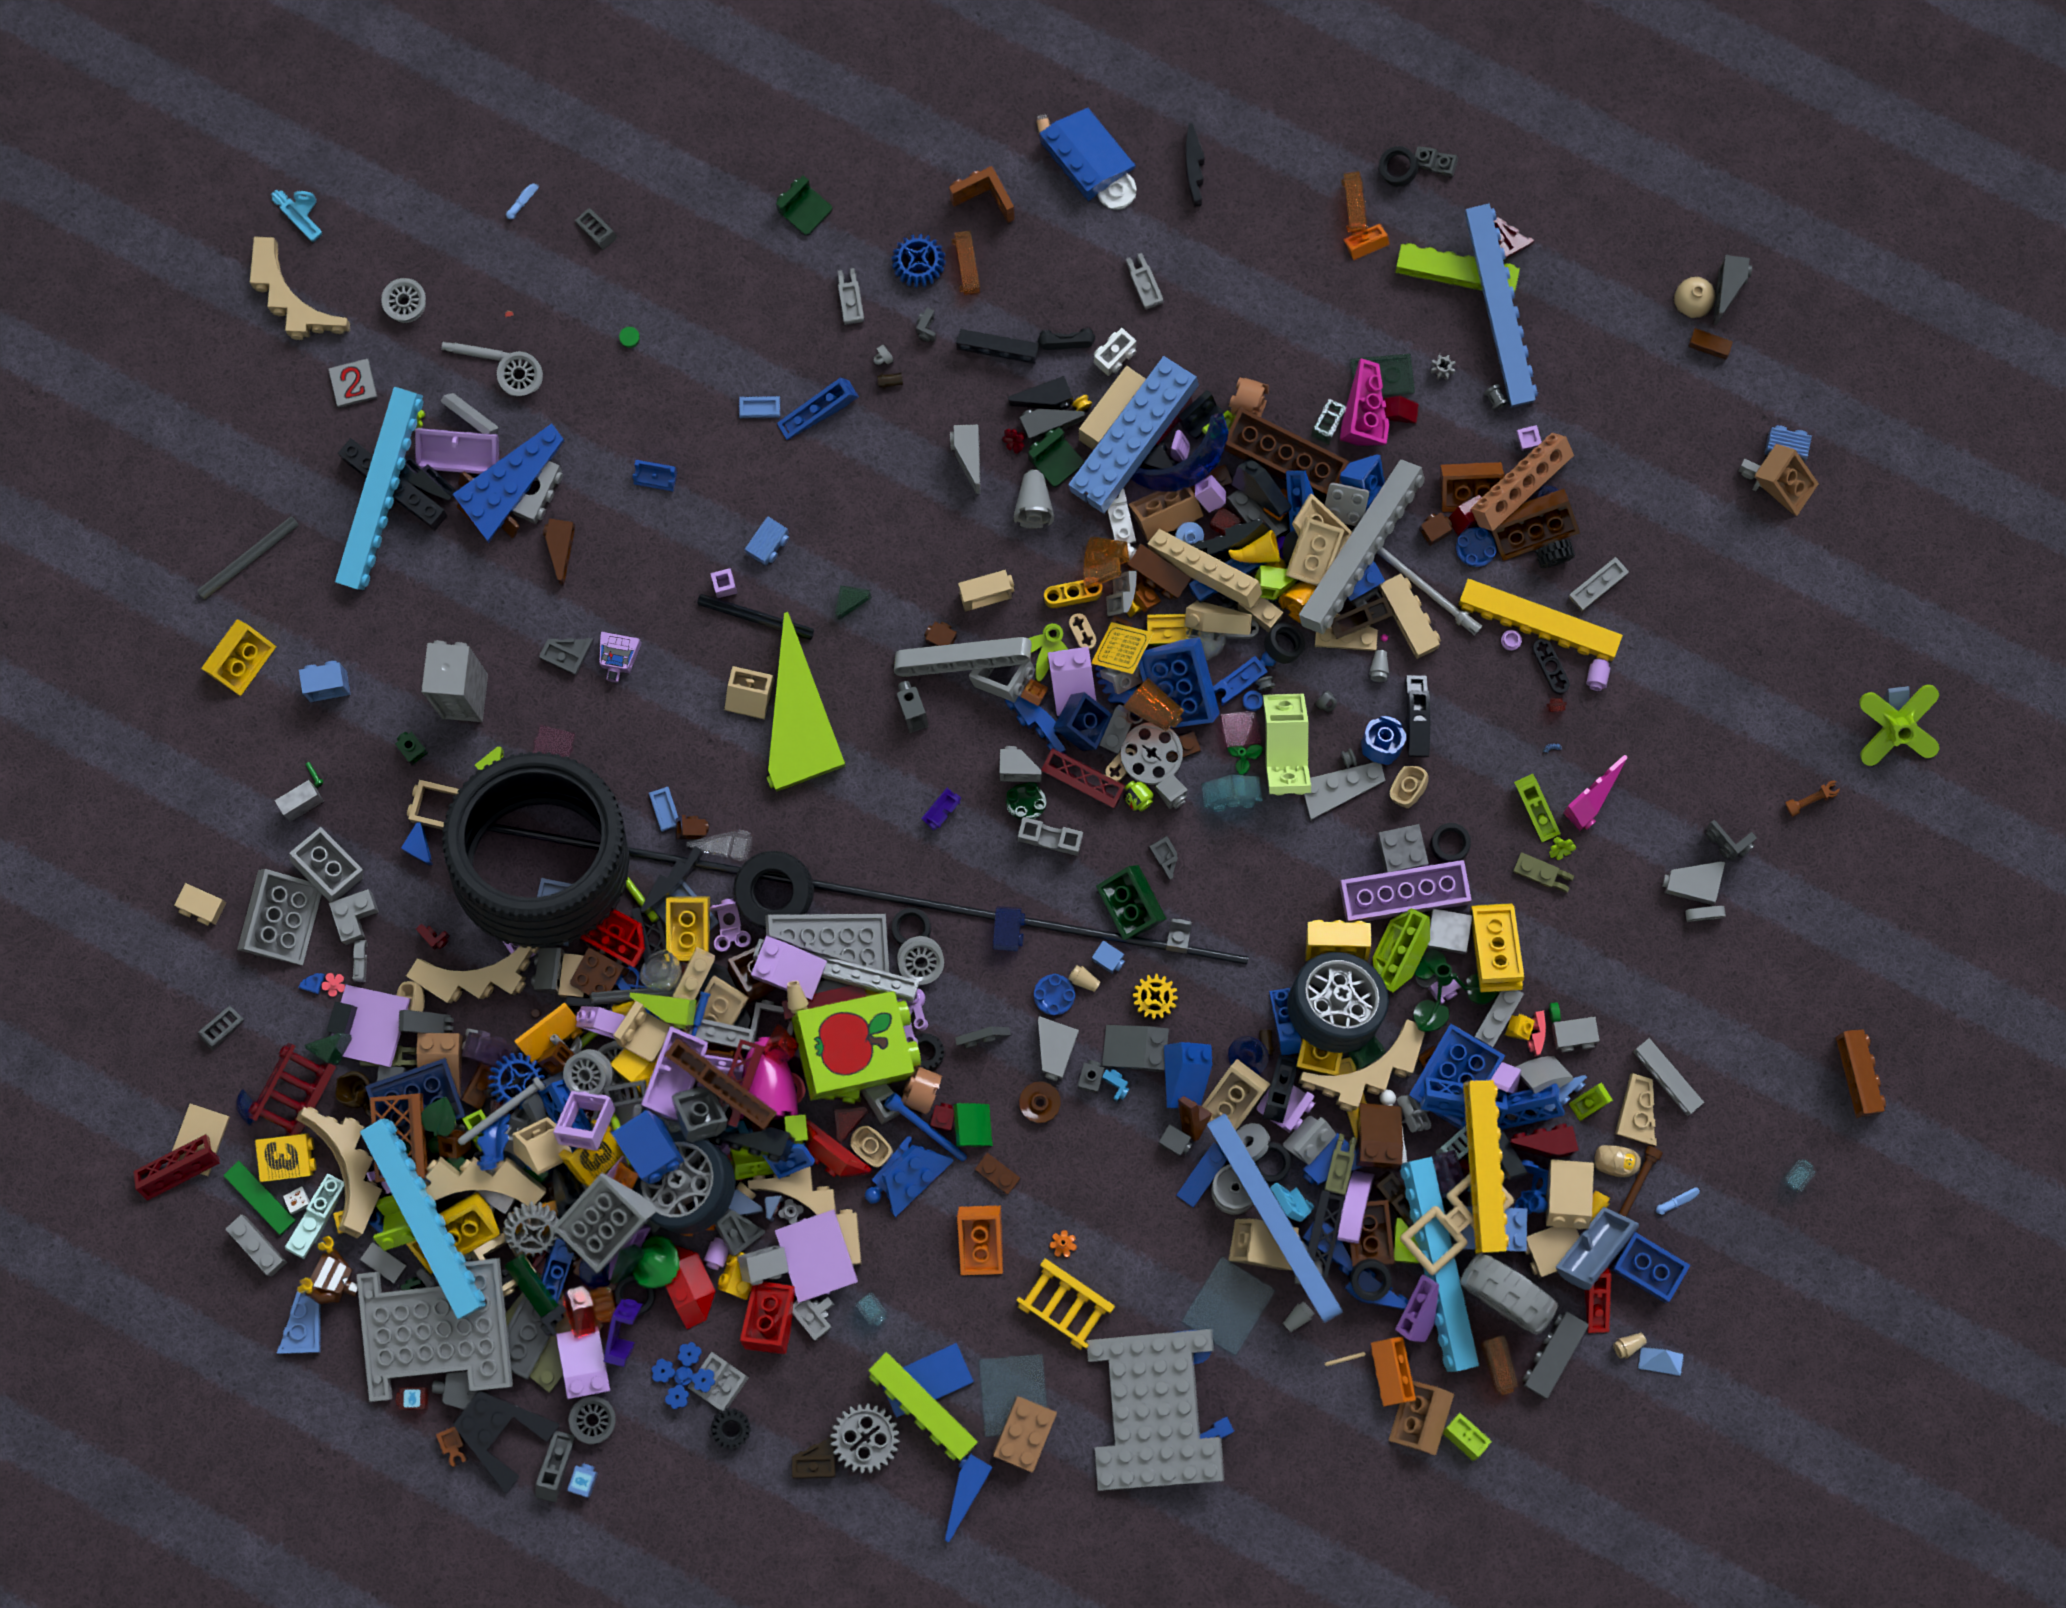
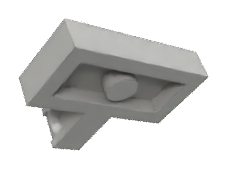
M828 1297L821 1303L817 1300L812 1303L810 1299L798 1303L797 1300L793 1304L792 1313L812 1338L817 1341L832 1328L825 1318L829 1316L826 1311L834 1303Z

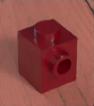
M941 1103L940 1106L935 1105L930 1126L934 1129L952 1133L955 1121L953 1106L946 1103Z

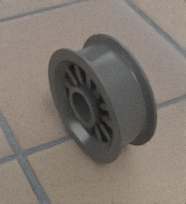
M590 1396L579 1400L573 1406L569 1415L571 1432L578 1440L584 1443L595 1444L604 1441L611 1435L615 1427V1412L612 1406L600 1397ZM592 1404H596L594 1411L592 1409ZM586 1406H588L589 1412L584 1409ZM582 1411L585 1414V1416L579 1415L580 1412ZM605 1411H606L607 1414H608V1415H605V1416H601ZM592 1414H596L599 1419L595 1426L588 1424V1418ZM578 1418H582L584 1421L578 1422ZM608 1418V1423L602 1421ZM585 1424V1426L582 1429L579 1428L580 1425ZM601 1424L607 1425V1428L604 1430ZM597 1428L600 1429V1431L602 1432L601 1434H598ZM592 1430H594L595 1436H591Z

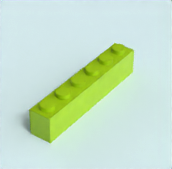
M1410 243L1401 244L1395 273L1482 290L1475 257L1457 256L1453 252H1437L1436 249L1429 247L1425 249L1418 248ZM1504 264V267H1508L1510 279H1507L1509 287H1513L1515 293L1520 268H1516L1512 264Z
M887 1352L868 1370L871 1373L869 1378L877 1386L881 1383L886 1388L884 1393L892 1401L896 1398L901 1403L899 1408L906 1415L911 1413L916 1418L914 1422L923 1431L927 1428L932 1433L930 1438L938 1446L942 1443L947 1448L945 1453L953 1461L956 1458L960 1461L977 1444V1441Z

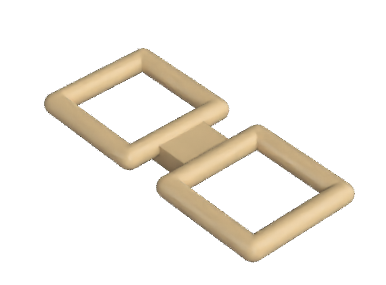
M1470 1174L1447 1194V1199L1454 1206L1449 1213L1445 1215L1439 1207L1433 1206L1400 1236L1401 1242L1430 1275L1436 1274L1467 1246L1468 1241L1460 1232L1469 1224L1474 1229L1473 1215L1457 1197L1471 1185ZM1502 1186V1191H1504L1506 1197L1505 1204H1503L1505 1211L1514 1203V1199ZM1436 1217L1457 1243L1432 1264L1411 1238Z

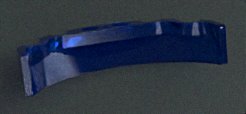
M1223 413L1211 415L1209 427L1203 441L1186 460L1175 466L1160 470H1147L1138 467L1130 479L1145 488L1162 492L1179 491L1184 487H1192L1204 480L1218 465L1225 443L1228 440L1229 432Z

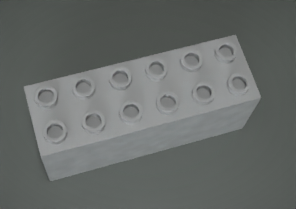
M444 641L427 643L422 684L424 696L442 719L483 722L488 674L471 648L466 643L455 642V645H448Z

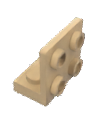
M636 1001L613 1036L619 1046L653 1063L662 1049L671 1025L648 1014L643 1004Z

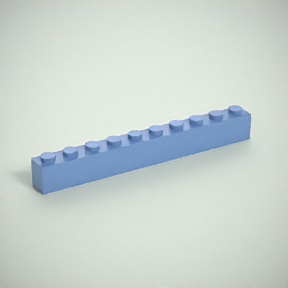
M1490 203L1468 208L1464 212L1509 405L1511 408L1533 403L1536 400L1535 397L1538 396L1536 385H1532L1530 378L1533 377L1531 365H1527L1526 358L1529 357L1527 346H1523L1521 338H1524L1523 328L1518 326L1517 323L1519 311L1517 306L1514 307L1512 299L1515 298L1513 287H1509L1507 280L1510 279L1508 267H1504L1505 252L1503 247L1500 248L1498 240H1501L1500 230L1495 228L1494 225L1496 213L1494 208L1491 209Z

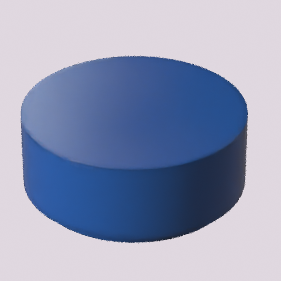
M1249 691L1243 697V706L1248 711H1258L1263 705V697L1257 691Z

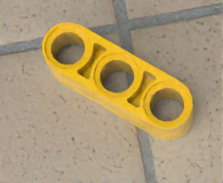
M1091 578L1051 586L1044 592V602L1050 608H1059L1095 601L1102 595V584L1098 579ZM1096 586L1099 590L1097 593H1090L1088 588ZM1076 590L1079 594L1077 597H1070L1068 592ZM1050 594H1057L1059 598L1056 601H1050L1048 596Z

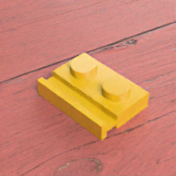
M1186 614L1147 615V631L1153 632L1148 646L1166 645L1179 640L1189 639L1188 627H1185Z

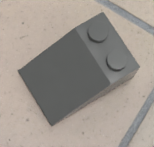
M1725 255L1718 272L1713 325L1719 323L1743 285L1747 284L1748 277H1751L1752 265H1749L1750 258Z
M1106 1025L1102 1066L1164 1073V1045L1168 1043L1169 1029L1149 1026Z

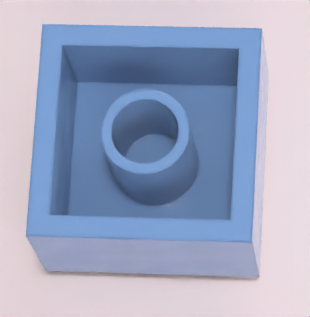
M328 661L323 666L307 665L304 669L299 670L302 694L310 702L351 695L347 671L340 662Z

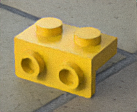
M739 1252L735 1256L729 1254L724 1273L721 1274L718 1280V1290L747 1300L752 1285L749 1282L742 1281L738 1256L745 1253Z

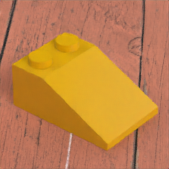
M710 897L666 898V961H689L696 947L709 952Z

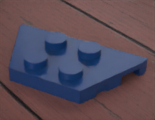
M915 1145L906 1150L882 1174L886 1184L887 1197L891 1204V1213L896 1217L954 1160L948 1155L944 1156Z

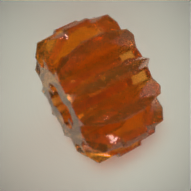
M608 1286L592 1290L590 1298L596 1320L599 1323L611 1322L612 1315L616 1310L612 1290Z

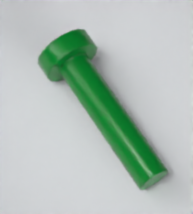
M307 762L305 765L315 781V787L321 786L324 783L323 780L319 779L311 763Z

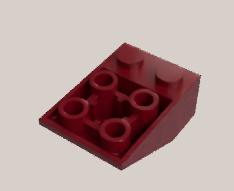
M1566 1124L1556 1125L1551 1131H1546V1128L1537 1129L1528 1136L1525 1133L1515 1134L1509 1141L1514 1149L1551 1159L1574 1155L1579 1151L1573 1126L1567 1127Z

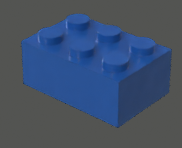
M1634 1232L1619 1254L1611 1271L1662 1302L1668 1303L1690 1265Z

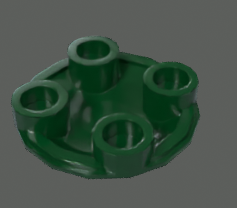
M1034 782L1016 785L1007 792V810L1017 819L1022 820L1023 817L1035 819L1046 808L1045 794Z

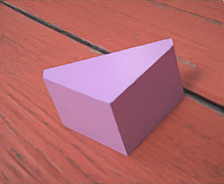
M1502 1062L1491 1080H1494V1085L1497 1088L1509 1093H1517L1521 1069Z

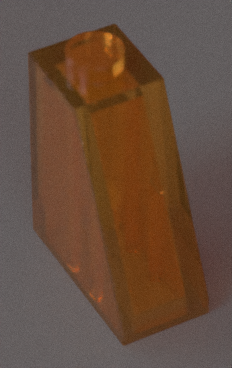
M1148 677L1124 704L1127 710L1165 731L1171 726L1175 728L1181 722L1182 718L1180 716L1184 711Z
M1505 1335L1480 1343L1495 1392L1501 1391L1502 1395L1514 1392L1513 1387L1518 1386Z

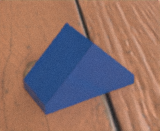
M421 822L416 823L401 849L429 866L433 865L424 826Z

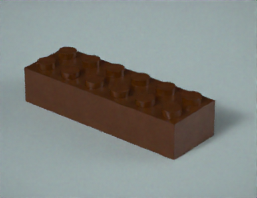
M1241 407L1234 413L1219 446L1220 449L1244 461L1250 458L1266 469L1267 472L1285 481L1286 471H1306L1314 495L1325 501L1330 483L1339 484L1340 474L1345 470L1349 462Z

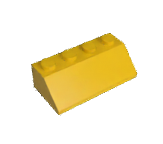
M479 1192L470 1195L439 1213L445 1220L446 1225L444 1226L447 1232L451 1233L455 1239L454 1245L457 1251L461 1252L462 1255L471 1252L500 1235L492 1210ZM417 1240L407 1243L406 1245L427 1271L432 1274L433 1271Z

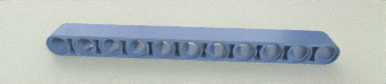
M1224 1113L1207 1123L1211 1133L1323 1322L1325 1323L1341 1314L1342 1310L1226 1114Z

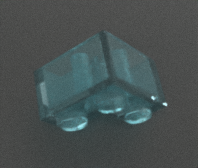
M1231 774L1201 784L1204 808H1212L1214 812L1224 811L1227 806L1236 807L1242 805V808H1251L1255 806L1254 803L1262 801L1259 777Z

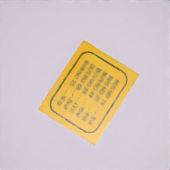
M1111 622L1091 664L1133 674L1153 632Z

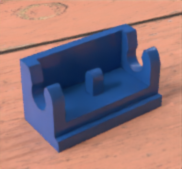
M635 460V474H633L635 485L674 491L677 477L676 467Z

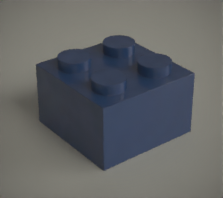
M1085 692L1071 694L1053 728L1080 750H1095L1113 714Z

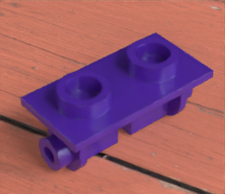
M947 787L921 819L933 831L940 828L941 824L948 817L947 814L951 813L960 804L959 801L962 798L956 793L954 794Z

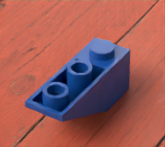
M1290 988L1269 991L1281 1055L1299 1053L1301 1048V1036L1293 1027L1288 1016L1287 1000Z
M1314 1222L1302 1238V1240L1305 1241L1304 1243L1307 1247L1309 1245ZM1323 1222L1322 1228L1326 1234L1334 1230L1332 1226ZM1331 1234L1330 1236H1328V1238L1330 1239V1241L1332 1240L1333 1234ZM1337 1234L1331 1263L1334 1261L1339 1264L1340 1267L1338 1269L1349 1276L1353 1269L1352 1261L1341 1240H1338ZM1326 1238L1318 1242L1317 1247L1323 1254L1330 1249ZM1328 1254L1323 1257L1324 1260H1326V1261H1327Z
M561 1236L554 1240V1246H551L550 1252L547 1253L541 1277L542 1283L556 1303H558L574 1253H568L565 1241Z
M1368 1268L1363 1270L1358 1278L1359 1286L1367 1292L1377 1291L1382 1286L1383 1281L1382 1283L1375 1279L1376 1275ZM1350 1282L1344 1288L1363 1303L1405 1310L1409 1302L1403 1295L1399 1294L1397 1296L1391 1292L1392 1287H1390L1388 1293L1382 1299L1376 1301H1366L1358 1297L1353 1291Z

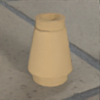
M1078 965L1074 967L1068 978L1072 981L1071 984L1093 992L1096 991L1100 984V981L1088 970Z
M799 981L787 983L788 1008L794 1014L797 1011L806 1010L808 1000Z
M1639 1333L1617 1339L1613 1347L1618 1357L1622 1359L1630 1357L1643 1345H1646L1647 1342L1644 1335Z

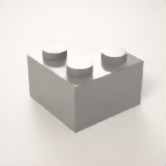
M367 889L329 903L341 942L348 945L354 943L355 940L365 939L359 919L379 912L373 893Z

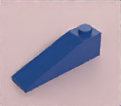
M839 378L780 420L777 425L786 440L843 409L859 396L849 380Z
M972 1454L969 1457L964 1456L959 1465L961 1471L945 1538L948 1542H950L993 1468Z

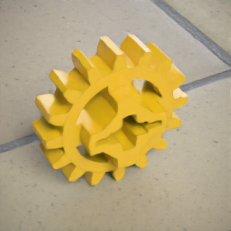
M1156 974L1155 978L1151 979L1150 975H1147L1146 982L1140 979L1141 986L1135 985L1134 989L1138 993H1133V997L1138 1000L1133 1004L1134 1006H1140L1137 1012L1144 1011L1145 1018L1150 1014L1152 1015V1020H1155L1156 1015L1163 1019V1013L1170 1015L1171 1011L1169 1008L1175 1009L1176 1005L1172 1001L1178 1000L1177 996H1173L1177 989H1171L1172 981L1165 982L1166 976L1159 979L1158 974ZM1151 984H1160L1161 986L1152 987ZM1143 990L1147 994V998L1144 1000V1002H1142L1141 994ZM1167 992L1169 993L1168 1004L1164 1000V995ZM1151 993H1154V994L1159 993V994H1160V995H1159V1000H1160V1002L1157 1001L1156 999H1154V1000L1152 1001V1000H1151V997H1152ZM1151 1006H1156L1160 1010H1151L1148 1008H1150Z

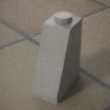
M1725 862L1671 870L1663 879L1662 887H1665L1664 893L1713 905L1717 899Z
M1039 1016L1038 1027L1042 1072L1046 1074V1078L1057 1081L1058 1078L1063 1079L1079 1030Z

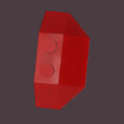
M616 909L613 912L611 911L610 916L601 925L598 924L594 931L591 930L588 935L585 936L584 934L581 936V939L634 968L645 951L642 924Z
M806 1118L808 1138L806 1148L815 1159L817 1165L820 1162L826 1166L825 1171L834 1178L836 1175L843 1178L871 1174L872 1168Z
M675 1246L678 1251L680 1267L676 1277L665 1286L686 1329H689L707 1320L716 1290L699 1254Z

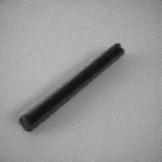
M700 594L697 603L700 606L780 631L783 629V619L704 594ZM792 622L797 636L809 640L812 639L814 635L813 628Z

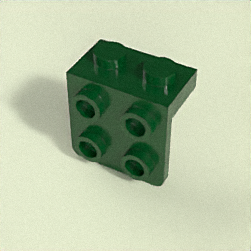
M804 175L800 179H795L790 185V189L786 193L783 192L776 200L777 211L804 235H809L832 211V206L810 187L809 180Z
M1060 427L1047 432L1044 436L1045 439L1040 443L1035 442L1028 452V459L1053 487L1060 485L1084 464L1083 459L1064 439V432Z

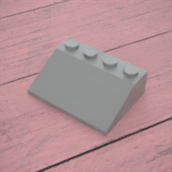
M268 869L258 870L237 950L303 965L322 894L309 881Z
M601 1173L554 1225L553 1229L598 1273L613 1260L657 1210L642 1195Z

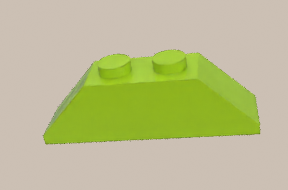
M1413 908L1390 920L1372 957L1373 967L1383 978L1387 990L1391 992L1396 991L1413 977L1430 942V917Z

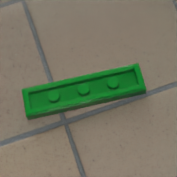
M240 1161L223 1175L279 1235H282L296 1222L295 1218Z

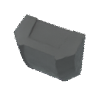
M705 1086L677 1092L671 1096L676 1116L686 1141L694 1143L698 1140L718 1136L726 1129L728 1120L716 1094Z

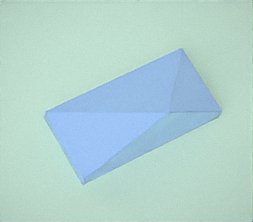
M1641 1347L1638 1369L1681 1376L1683 1354L1663 1349Z

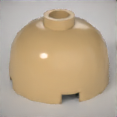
M1690 277L1677 287L1674 295L1675 305L1681 313L1690 318L1702 317L1714 305L1715 290L1706 279Z

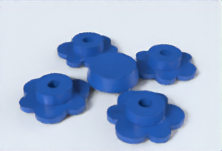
M693 1342L680 1346L678 1359L682 1361L684 1366L680 1367L676 1373L672 1368L673 1363L671 1361L666 1362L664 1359H659L656 1365L652 1367V1372L654 1373L653 1380L656 1382L662 1381L666 1383L669 1378L675 1375V1380L679 1385L675 1386V1388H670L665 1398V1402L671 1405L673 1409L683 1408L688 1403L686 1398L689 1397V1393L685 1391L682 1385H688L693 1382L695 1383L694 1388L696 1390L701 1389L702 1392L707 1393L710 1391L711 1386L715 1384V1379H713L714 1372L711 1369L705 1370L701 1368L698 1373L693 1375L692 1370L689 1368L692 1363H698V1357L702 1353L701 1348L697 1347Z

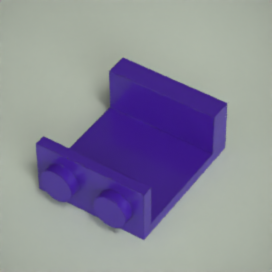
M622 1299L612 1315L603 1362L622 1367L625 1366L633 1351L635 1342L619 1339L621 1322L633 1324L642 1308V1304L632 1299Z

